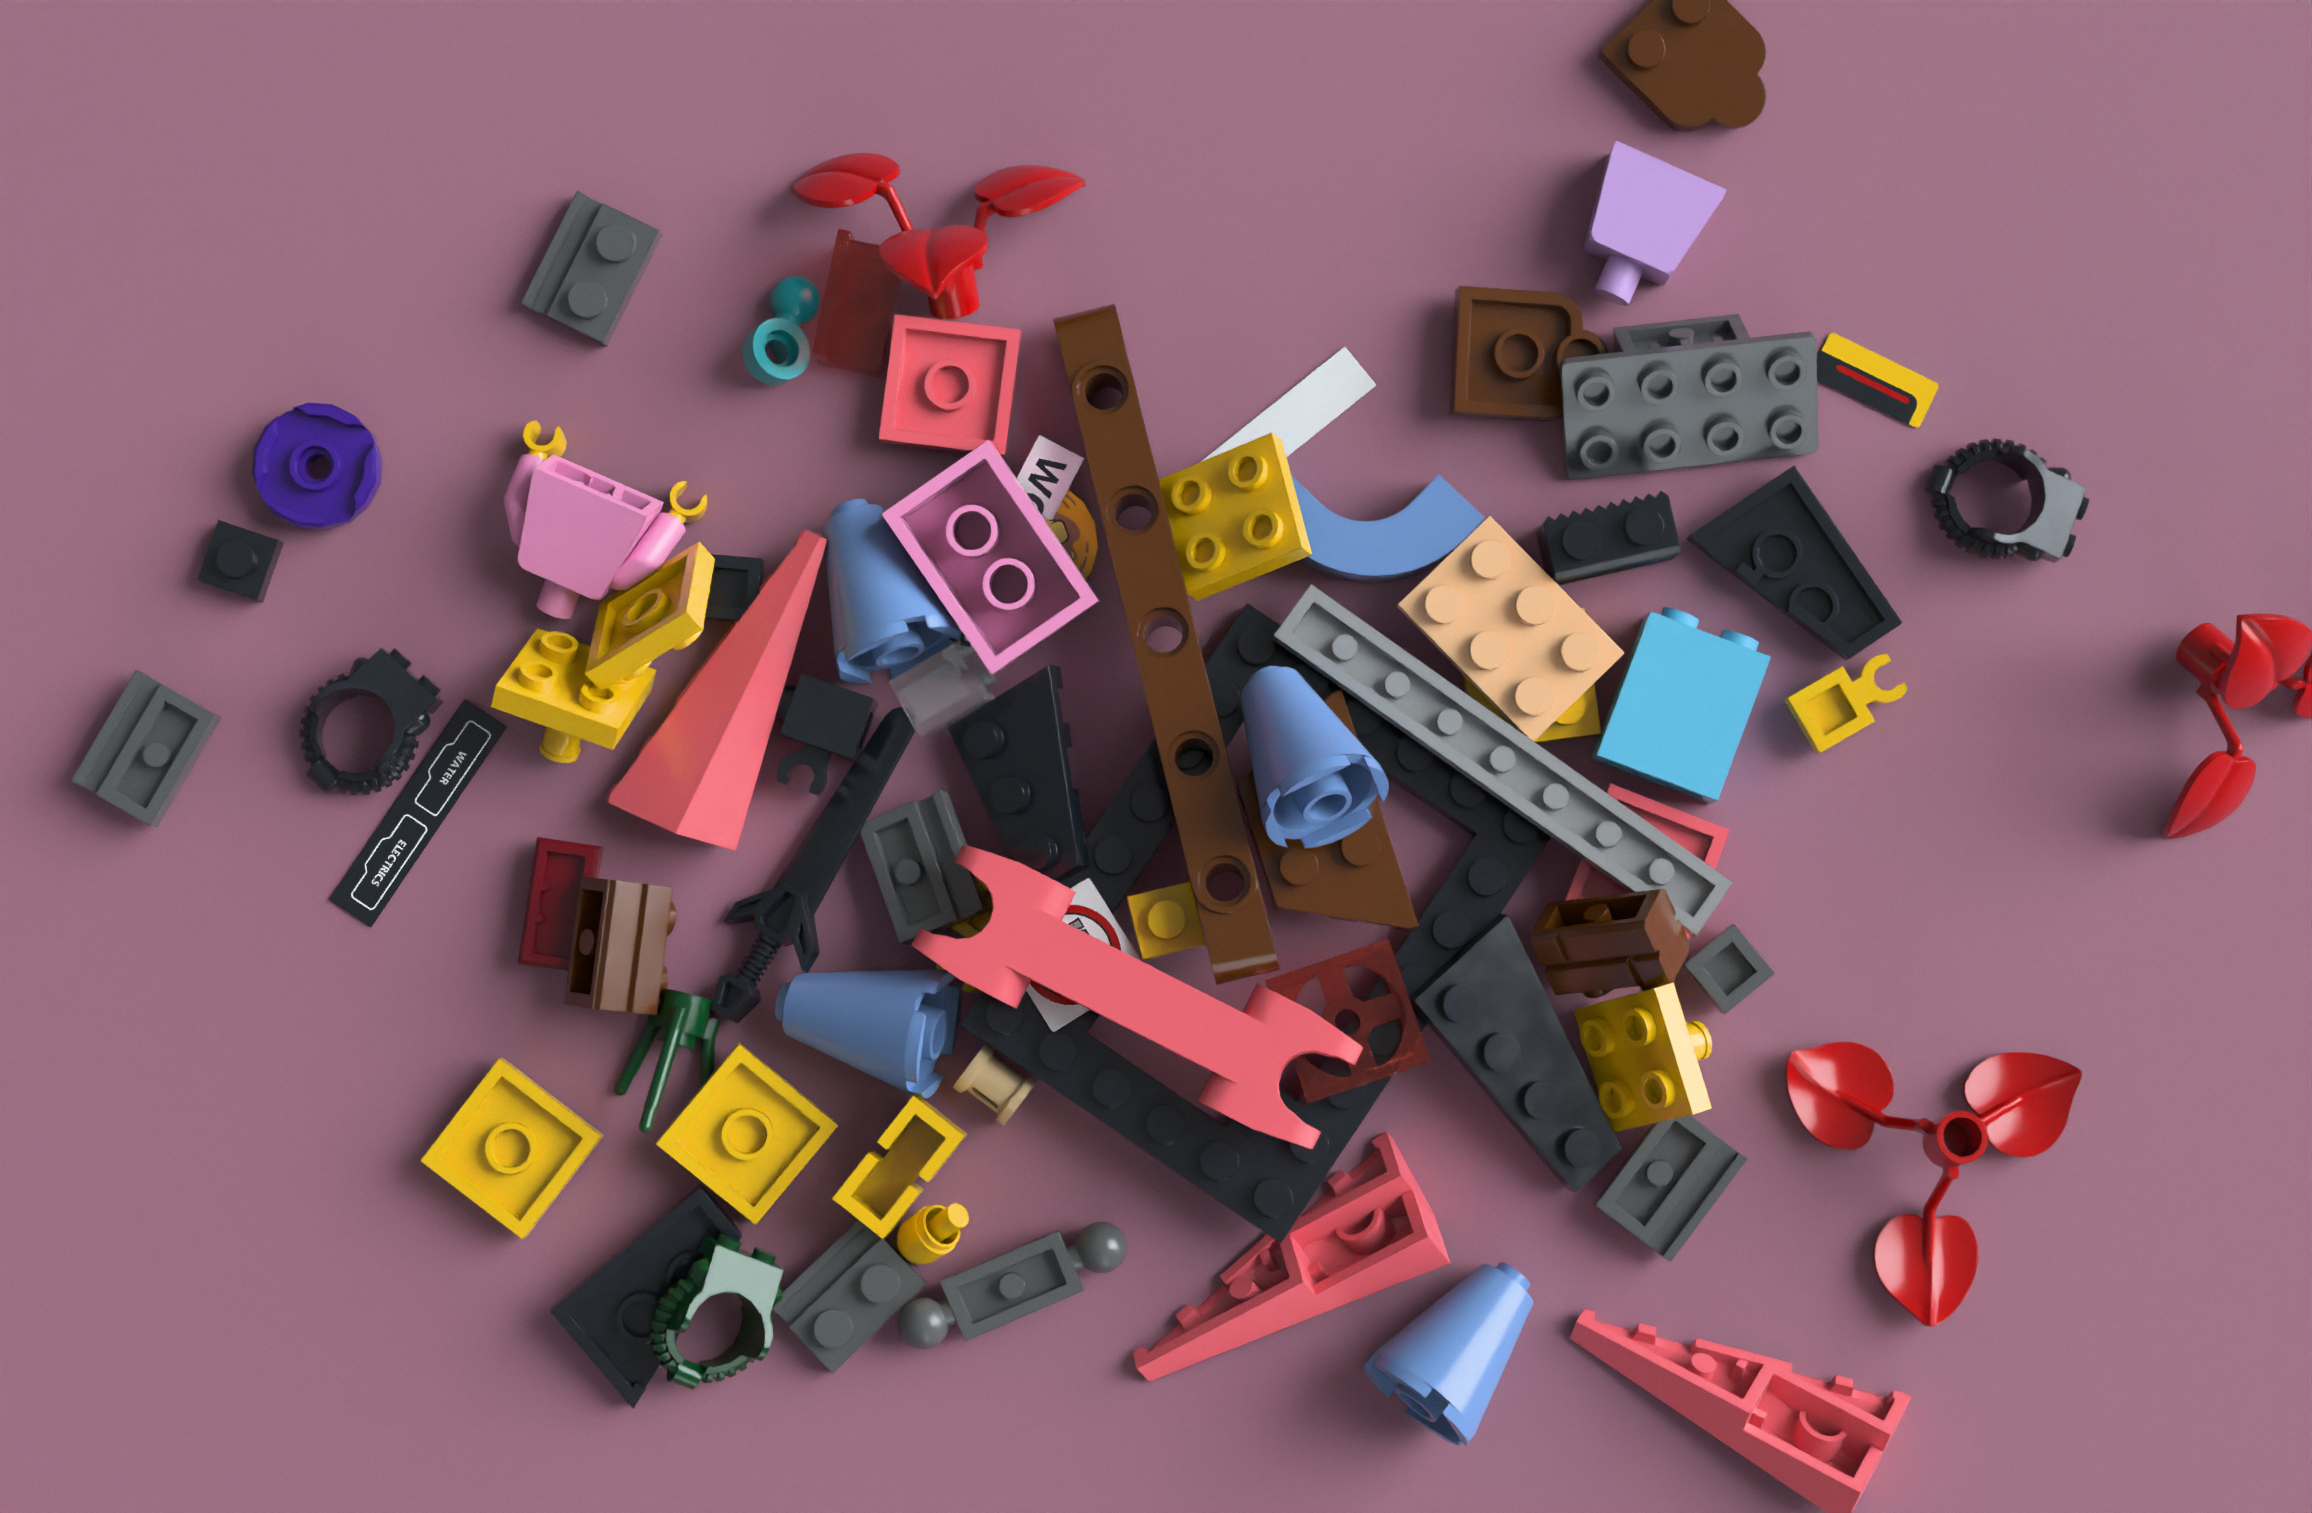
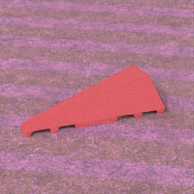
M801 530L796 537L797 543L774 574H769L759 587L760 593L740 620L733 622L676 699L677 705L654 736H649L641 746L639 756L619 783L612 785L606 797L607 803L675 834L736 851L826 547L827 538L808 530Z
M1387 1131L1378 1135L1371 1142L1375 1151L1349 1174L1340 1169L1327 1181L1331 1190L1298 1217L1282 1243H1278L1270 1236L1265 1235L1219 1276L1223 1285L1197 1308L1187 1304L1175 1315L1179 1324L1150 1350L1140 1346L1133 1352L1137 1370L1149 1382L1450 1263L1436 1217L1398 1146Z
M1588 1309L1583 1310L1570 1336L1572 1341L1826 1513L1853 1512L1911 1399V1396L1893 1390L1888 1397H1883L1853 1389V1379L1835 1375L1831 1382H1826L1792 1373V1363L1698 1338L1691 1345L1656 1337V1327L1639 1323L1634 1330H1629L1595 1321V1311Z

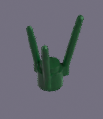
M664 988L661 1002L658 1004L657 1015L649 1014L647 1024L615 1086L617 1095H624L627 1092L658 1033L657 1040L662 1041L663 1046L638 1126L642 1133H647L651 1130L677 1046L694 1049L697 1038H701L700 1088L714 1072L715 1040L721 1020L709 1017L712 1000Z

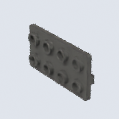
M1739 314L1613 328L1615 353L1564 358L1560 362L1565 471L1567 477L1571 480L1811 454L1818 450L1817 341L1812 332L1750 338Z

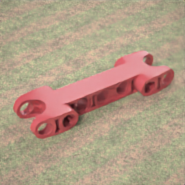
M962 845L954 863L970 871L988 888L993 904L990 920L981 932L970 938L962 939L932 934L920 928L911 944L914 948L964 983L1016 1009L1031 980L1211 1071L1197 1100L1198 1102L1255 1131L1313 1150L1321 1132L1305 1124L1294 1112L1285 1106L1280 1097L1279 1089L1282 1071L1291 1060L1300 1055L1312 1053L1339 1058L1355 1066L1363 1050L1361 1045L1312 1010L1259 984L1255 985L1241 1012L1063 922L1062 919L1076 894L1075 891L1017 861L978 848Z

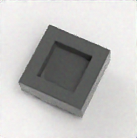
M1730 924L1682 964L1684 969L1722 1014L1729 1012L1775 974L1735 924Z

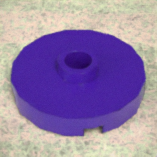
M305 403L293 407V410L285 412L281 417L277 416L265 426L254 448L252 475L261 498L276 516L302 529L330 530L351 523L370 506L381 484L382 457L375 436L358 417L333 404ZM317 458H327L330 465L327 475L320 479H313L310 475L312 462Z

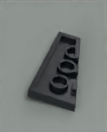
M1507 914L1497 915L1407 1000L1564 1187L1576 1193L1622 1149Z

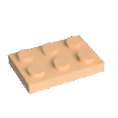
M1491 516L1476 528L1397 605V608L1513 727L1532 741H1535L1625 654Z

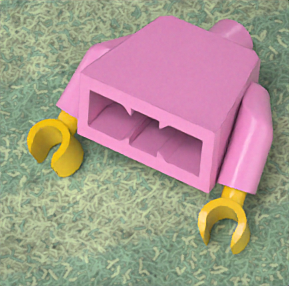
M537 420L527 423L524 428L523 438L529 452L520 456L504 495L503 504L511 539L519 547L518 565L526 571L545 578L536 606L550 616L569 619L572 618L580 594L594 600H601L612 589L628 590L660 568L684 535L685 527L683 524L694 523L704 516L707 509V495L705 494L702 497L700 504L692 510L683 509L676 500L686 489L687 481L678 482L672 487L670 492L669 512L660 513L664 502L561 458L566 450L567 441L560 426L555 429L554 438L549 444L544 446L536 445V440L541 432V426Z

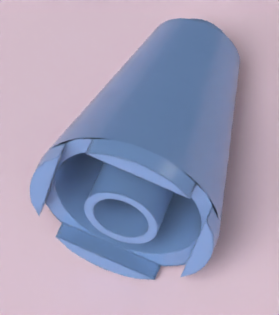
M854 499L836 506L831 512L832 517L823 525L824 537L828 539L825 547L835 665L839 677L843 681L853 684L873 683L869 673L872 671L888 668L891 678L895 679L922 670L943 659L953 650L950 642L951 637L959 641L961 638L957 623L882 516V513L885 512L883 507L876 504H868L865 499Z
M1269 666L1255 672L1244 686L1240 695L1261 820L1267 835L1275 844L1287 847L1284 839H1301L1304 848H1314L1333 843L1352 834L1372 818L1368 807L1378 794L1382 802H1384L1388 795L1389 783L1381 765L1295 669Z
M942 969L798 973L793 978L791 984L784 983L776 1000L775 1016L777 1020L782 1021L783 1031L787 1036L912 1096L927 1099L937 1091L945 1075L933 1072L939 1055L952 1056L959 1027L961 993L959 987L948 985L956 977L947 970Z
M1500 1262L1496 1268L1489 1264L1480 1265L1372 1353L1369 1360L1363 1366L1364 1372L1388 1399L1395 1392L1408 1406L1405 1413L1417 1423L1449 1443L1459 1446L1463 1442L1466 1446L1477 1432L1534 1304L1531 1296L1527 1293V1290L1531 1287L1530 1282L1519 1271L1504 1262Z

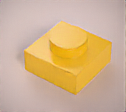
M1190 882L1127 897L1126 900L1142 962L1205 946Z

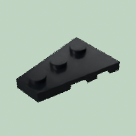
M1795 465L1686 538L1845 661L1902 624L1896 612Z
M1047 665L948 727V730L1009 859L1017 861L1057 882H1061L1090 865L1079 791L1072 786L1067 748L1072 747L1069 723H1063L1058 693V690L1063 689L1060 666Z
M701 1183L551 1306L550 1312L633 1409L660 1365V1361L656 1360L654 1356L655 1350L651 1348L650 1342L653 1339L649 1338V1331L653 1329L650 1326V1320L655 1318L653 1311L655 1307L659 1308L661 1304L658 1301L661 1297L665 1296L666 1291L681 1278L686 1280L693 1263L704 1257V1254L698 1250L705 1236L717 1240L719 1234H723L738 1241L742 1237V1231ZM675 1331V1342L680 1333L678 1331Z

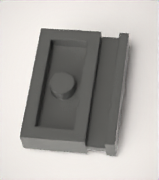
M577 191L521 304L525 308L535 311L607 347L662 237L661 232Z
M135 670L71 781L92 791L97 796L144 823L158 827L221 717L170 687L156 681L147 674Z
M938 790L932 793L930 797L918 802H910L865 822L860 833L900 944H912L920 928L936 934L965 922V919L974 915L991 911L980 880L970 871L954 863L962 845H967L948 792Z
M1690 1115L1653 1123L1593 1205L1667 1261L1671 1262L1747 1158Z
M858 1220L783 1292V1298L772 1310L789 1325V1328L833 1374L928 1282L886 1238L882 1239Z

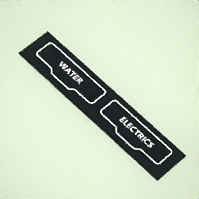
M465 699L329 900L369 927H372L507 727Z

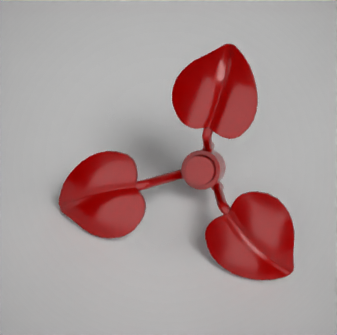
M853 153L835 157L808 170L794 184L790 185L791 193H795L801 201L823 208L851 206L869 199L874 194L885 198L902 232L889 237L879 246L881 262L902 281L927 295L932 316L939 319H957L974 313L980 307L975 270L984 266L982 256L989 247L988 237L985 234L986 223L989 217L997 213L1000 216L1012 218L1040 211L1078 189L1085 187L1086 184L1085 179L1053 167L1041 165L1007 167L988 175L975 185V199L982 204L977 207L974 227L951 225L940 229L932 228L929 231L913 229L894 187L888 183L900 175L899 165L886 156L872 153Z
M2243 614L2236 617L2235 642L2212 623L2198 625L2181 641L2176 652V660L2202 682L2196 694L2206 701L2227 741L2226 752L2216 751L2210 754L2192 772L2180 792L2165 828L2161 833L2165 838L2185 837L2217 825L2240 806L2253 784L2256 764L2249 757L2241 756L2243 745L2217 697L2218 694H2220L2222 701L2230 708L2245 709L2260 702L2270 691L2275 690L2279 683L2289 689L2298 690L2292 703V710L2298 716L2312 718V653L2306 661L2303 675L2293 676L2306 660L2312 646V632L2301 621L2277 614Z
M1833 1042L1791 1052L1787 1057L1785 1068V1081L1789 1101L1801 1125L1818 1142L1838 1150H1856L1863 1147L1870 1140L1875 1123L1886 1128L1916 1131L1923 1135V1149L1928 1159L1935 1165L1943 1168V1174L1924 1205L1923 1218L1913 1214H1902L1892 1218L1878 1233L1873 1246L1874 1269L1877 1278L1889 1295L1922 1325L1933 1327L1940 1324L1955 1312L1965 1299L1974 1281L1979 1262L1977 1238L1970 1224L1965 1219L1954 1215L1935 1219L1937 1207L1952 1181L1959 1177V1166L1973 1162L1981 1157L1987 1148L1988 1142L1998 1152L2018 1158L2033 1157L2048 1150L2059 1139L2067 1124L2073 1097L2082 1078V1071L2060 1059L2036 1053L2009 1052L1989 1057L1970 1071L1963 1084L1964 1100L1975 1114L1968 1111H1955L1931 1122L1926 1118L1894 1117L1881 1112L1892 1101L1895 1085L1887 1062L1871 1048L1853 1042Z

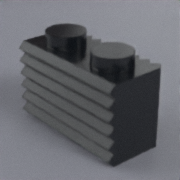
M1660 491L1655 497L1648 493L1643 500L1635 496L1630 503L1623 499L1618 506L1610 502L1606 508L1597 505L1593 511L1585 508L1581 514L1573 510L1568 517L1560 513L1556 520L1548 516L1536 532L1545 572L1558 585L1673 560L1681 552L1669 495L1663 491Z

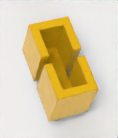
M912 1096L877 1141L886 1150L890 1149L885 1157H882L875 1150L868 1152L832 1199L884 1239L924 1191L923 1188L914 1182L917 1177L920 1176L926 1182L931 1181L968 1134L923 1098Z

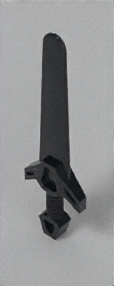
M894 708L884 717L773 888L735 902L724 920L729 925L755 921L756 929L760 931L758 934L760 939L756 938L755 942L757 944H752L751 946L754 949H749L748 953L750 955L744 957L747 959L746 962H741L743 967H738L740 972L736 971L734 975L729 973L719 977L711 1009L727 1019L739 1023L761 1002L760 991L756 989L758 986L756 981H761L759 976H764L765 973L762 971L763 969L767 971L768 967H766V964H771L769 959H774L772 954H777L776 948L780 949L782 945L786 947L794 945L801 969L807 973L820 954L814 914L915 733L917 720L915 714L909 708Z

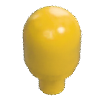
M953 1203L948 1207L933 1205L923 1207L908 1217L901 1224L897 1232V1246L901 1255L911 1263L927 1265L952 1251L960 1238V1229L969 1222L967 1210L958 1203Z

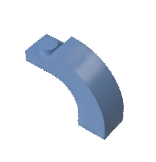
M1439 474L1405 509L1391 517L1377 521L1350 520L1333 513L1292 476L1312 555L1300 561L1319 572L1342 580L1381 583L1401 580L1423 573L1448 557L1485 519Z

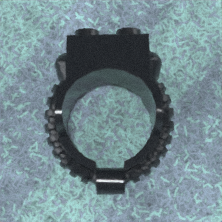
M1993 438L1991 442L1988 439H1983L1978 444L1975 442L1967 444L1966 449L1961 447L1955 452V456L1950 455L1946 459L1947 464L1945 466L1933 465L1925 491L1934 496V500L1931 502L1932 508L1936 509V513L1933 514L1935 519H1939L1941 523L1938 525L1941 531L1945 530L1947 532L1945 536L1949 540H1955V545L1960 549L1965 547L1967 553L1974 554L1976 552L1979 557L1983 558L1990 555L1991 559H1999L2001 556L2011 558L2016 553V555L2030 561L2044 559L2055 563L2062 556L2068 557L2072 551L2076 536L2070 533L2075 519L2081 521L2087 510L2089 498L2084 497L2087 487L2072 481L2071 474L2066 468H2047L2045 459L2043 457L2039 458L2037 452L2033 449L2026 450V445L2021 443L2014 445L2012 440L2006 439L2005 442H2002L2001 439ZM1984 461L2002 463L2016 471L2023 481L2027 480L2032 498L2030 515L2023 526L2011 535L1996 533L1982 527H1970L1962 518L1957 508L1956 497L1950 495L1957 475L1965 473L1973 464Z
M380 648L370 659L364 657L356 659L349 675L345 676L342 673L337 675L338 679L333 680L331 678L326 681L327 685L325 687L321 685L317 689L318 694L316 696L312 695L309 699L311 704L305 706L303 712L306 715L305 718H301L300 722L303 725V730H300L299 734L303 738V742L300 743L301 750L306 752L304 759L311 764V768L306 773V776L325 793L336 787L338 792L344 794L346 791H350V795H358V792H362L363 795H369L370 791L374 790L377 793L382 791L381 788L384 786L387 788L392 786V781L394 779L398 781L402 777V771L405 770L407 772L409 769V761L415 758L416 754L413 751L414 748H418L419 744L416 741V736L422 734L430 725L431 718L428 713L433 714L443 703L437 696L441 689L424 674L418 679L407 668L412 663L396 648L391 652ZM358 695L376 697L384 701L391 710L395 724L392 743L374 764L375 769L365 773L340 772L325 758L327 755L323 746V728L327 717L343 701Z

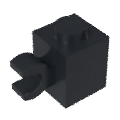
M802 673L796 687L787 684L783 690L775 720L783 723L780 732L783 737L805 746L800 751L790 753L781 761L777 772L778 782L788 785L792 771L799 765H808L814 772V779L809 792L819 796L827 785V769L831 755L833 754L855 762L861 754L878 702L872 697Z

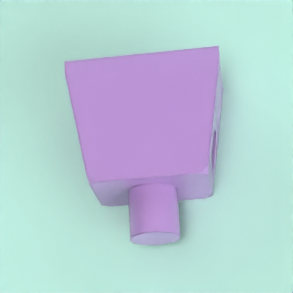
M1615 141L1604 165L1583 249L1588 254L1606 261L1594 292L1608 301L1628 306L1641 277L1664 286L1722 201L1727 189L1619 141Z

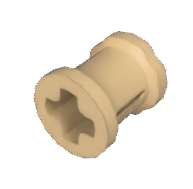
M985 1044L954 1084L953 1089L959 1093L967 1090L996 1112V1121L1004 1126L1038 1081L1032 1076L1022 1077L994 1055V1049Z

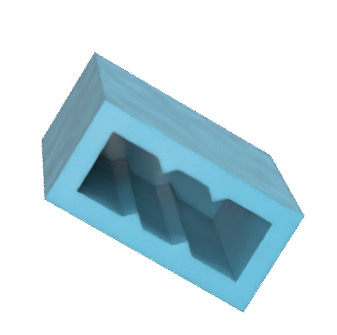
M1663 607L1660 615L1650 611L1642 619L1603 723L1601 734L1597 739L1590 759L1704 803L1711 804L1719 799L1771 656L1757 652L1759 642L1751 637L1725 629L1720 637L1696 629L1699 619L1677 609Z

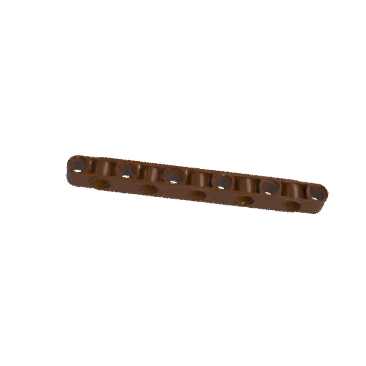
M1115 304L1054 318L1056 334L1216 985L1279 970L1277 954ZM1110 387L1122 394L1120 401L1110 409L1100 410L1088 403L1090 396L1100 388ZM1131 506H1140L1152 513L1150 522L1139 530L1125 529L1117 522L1120 514ZM1169 626L1177 629L1183 637L1180 644L1169 652L1155 651L1147 644L1149 635L1159 627ZM1191 748L1206 750L1213 758L1211 767L1199 776L1184 774L1177 767L1178 759L1184 751ZM1230 871L1242 878L1244 887L1237 898L1230 901H1220L1214 899L1208 893L1207 886L1215 874Z

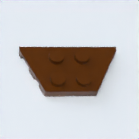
M1342 690L1332 693L1324 702L1357 738ZM1253 770L1237 785L1236 789L1275 910L1304 915L1309 913L1328 916L1331 919L1355 923L1357 921L1395 927V929L1405 931L1419 926L1377 797L1368 807L1372 818L1352 834L1333 843L1314 848H1304L1301 839H1284L1287 847L1275 844L1269 838L1262 824Z

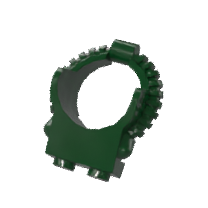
M719 1234L717 1240L705 1236L698 1250L704 1254V1257L693 1263L686 1280L681 1278L666 1291L665 1296L661 1297L658 1301L661 1303L659 1308L655 1307L653 1311L655 1318L650 1320V1326L653 1327L649 1331V1338L653 1339L650 1342L651 1348L655 1350L654 1356L656 1360L660 1361V1365L664 1369H667V1381L694 1389L700 1380L703 1383H712L713 1379L718 1382L724 1380L725 1376L731 1378L736 1375L737 1370H745L748 1362L762 1361L765 1358L773 1339V1325L771 1322L773 1320V1312L771 1311L783 1298L779 1284L784 1270L774 1262L776 1259L774 1254L758 1247H754L752 1253L740 1249L741 1242L723 1234ZM724 1292L736 1293L743 1305L741 1306L742 1322L740 1332L734 1343L723 1354L713 1359L699 1361V1364L685 1360L677 1348L675 1331L685 1333L698 1306L708 1297Z

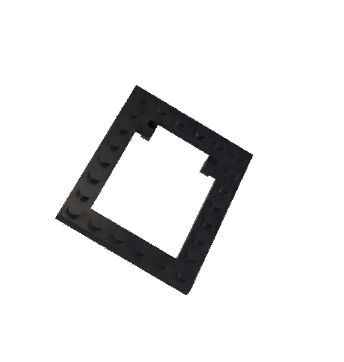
M1247 603L1205 664L1225 749L1244 723L1240 695L1250 677L1258 670L1269 666L1293 668L1323 701L1332 693L1342 690L1359 742L1381 765L1386 777L1474 836L1417 920L1419 926L1411 929L1343 1031L1344 1034L1363 1047L1355 1066L1339 1058L1326 1057L1298 1100L1279 1088L1280 1097L1285 1106L1294 1112L1305 1124L1321 1132L1313 1150L1255 1131L1231 1118L1226 1126L1222 1125L1087 1033L1099 1017V1014L1091 1010L1053 1032L1027 991L1023 995L1017 1009L981 992L961 1021L960 1026L1272 1239L1282 1243L1427 1025L1407 998L1502 912L1551 836L1275 642L1273 636L1281 625ZM1156 737L1086 838L1090 866L1072 877L1059 882L1071 889L1089 878L1112 915L1176 823ZM1191 748L1184 751L1179 757L1177 767L1184 774L1199 776L1211 767L1213 758L1206 750Z

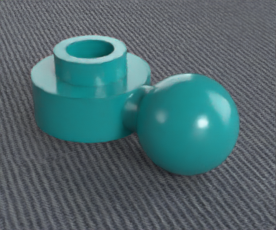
M799 275L784 277L775 284L770 294V306L776 317L768 319L753 328L746 335L743 342L742 356L746 368L755 379L766 385H783L802 374L809 364V341L799 325L808 323L816 316L820 307V294L812 281ZM765 346L775 352L777 357L776 364L772 363L767 357Z

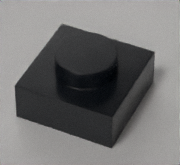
M218 520L197 580L263 603L284 543Z
M711 554L715 558L705 620L739 621L760 593L759 587L763 581L764 560L761 558Z

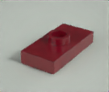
M537 837L517 964L568 971L580 876L599 878L603 853L602 846Z

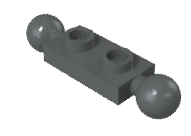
M1094 1222L1080 1232L1075 1245L1067 1248L1060 1230H1057L940 1281L947 1299L937 1302L934 1299L923 1297L908 1302L898 1317L899 1333L908 1345L917 1349H930L944 1340L949 1326L957 1323L964 1340L967 1341L1084 1291V1287L1078 1271L1085 1268L1095 1273H1107L1115 1270L1126 1256L1127 1243L1125 1236L1118 1227L1111 1223Z

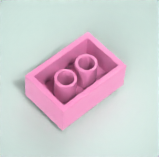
M989 440L882 513L886 522L991 674L999 672L1101 601L998 450Z

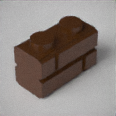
M580 876L564 1004L599 1010L657 1015L658 1002L662 998L664 988L667 989L668 973L663 965L666 939L673 931L676 923V909L671 901L673 887Z
M1665 889L1547 903L1530 934V943L1540 964H1545L1546 966L1545 974L1555 995L1583 993L1587 998H1598L1618 988L1639 986L1644 991L1674 982L1690 951V942L1680 920H1675L1676 912Z

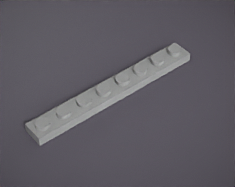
M1312 584L1274 634L1273 640L1628 892L1665 889L1676 912L1675 920H1680L1684 931L1690 936H1697L1732 886V881Z

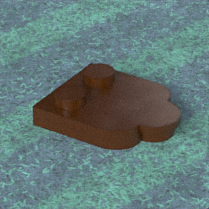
M1652 0L1600 51L1598 56L1667 126L1677 131H1697L1711 121L1728 129L1743 128L1753 123L1765 106V86L1757 75L1766 57L1764 40L1760 33L1727 0Z
M1459 286L1455 290L1449 415L1539 422L1556 420L1562 417L1561 360L1570 357L1607 354L1608 350L1604 342L1596 334L1583 329V317L1580 309L1569 297L1563 294Z

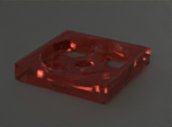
M1389 939L1265 981L1268 989L1295 1002L1302 987L1308 981L1318 978L1327 1003V1007L1322 1014L1324 1020L1335 1026L1336 1015L1346 1009L1354 1011L1359 1016L1360 1026L1358 1030L1353 1034L1347 1035L1363 1047L1355 1066L1347 1063L1351 1076L1337 1077L1325 1073L1312 1065L1304 1055H1300L1292 1060L1307 1105L1431 1062ZM1359 966L1375 972L1387 981L1391 994L1367 1002L1352 997L1343 969ZM1400 1018L1403 1027L1400 1045L1386 1064L1377 1067L1367 1038L1371 1034L1373 1027Z

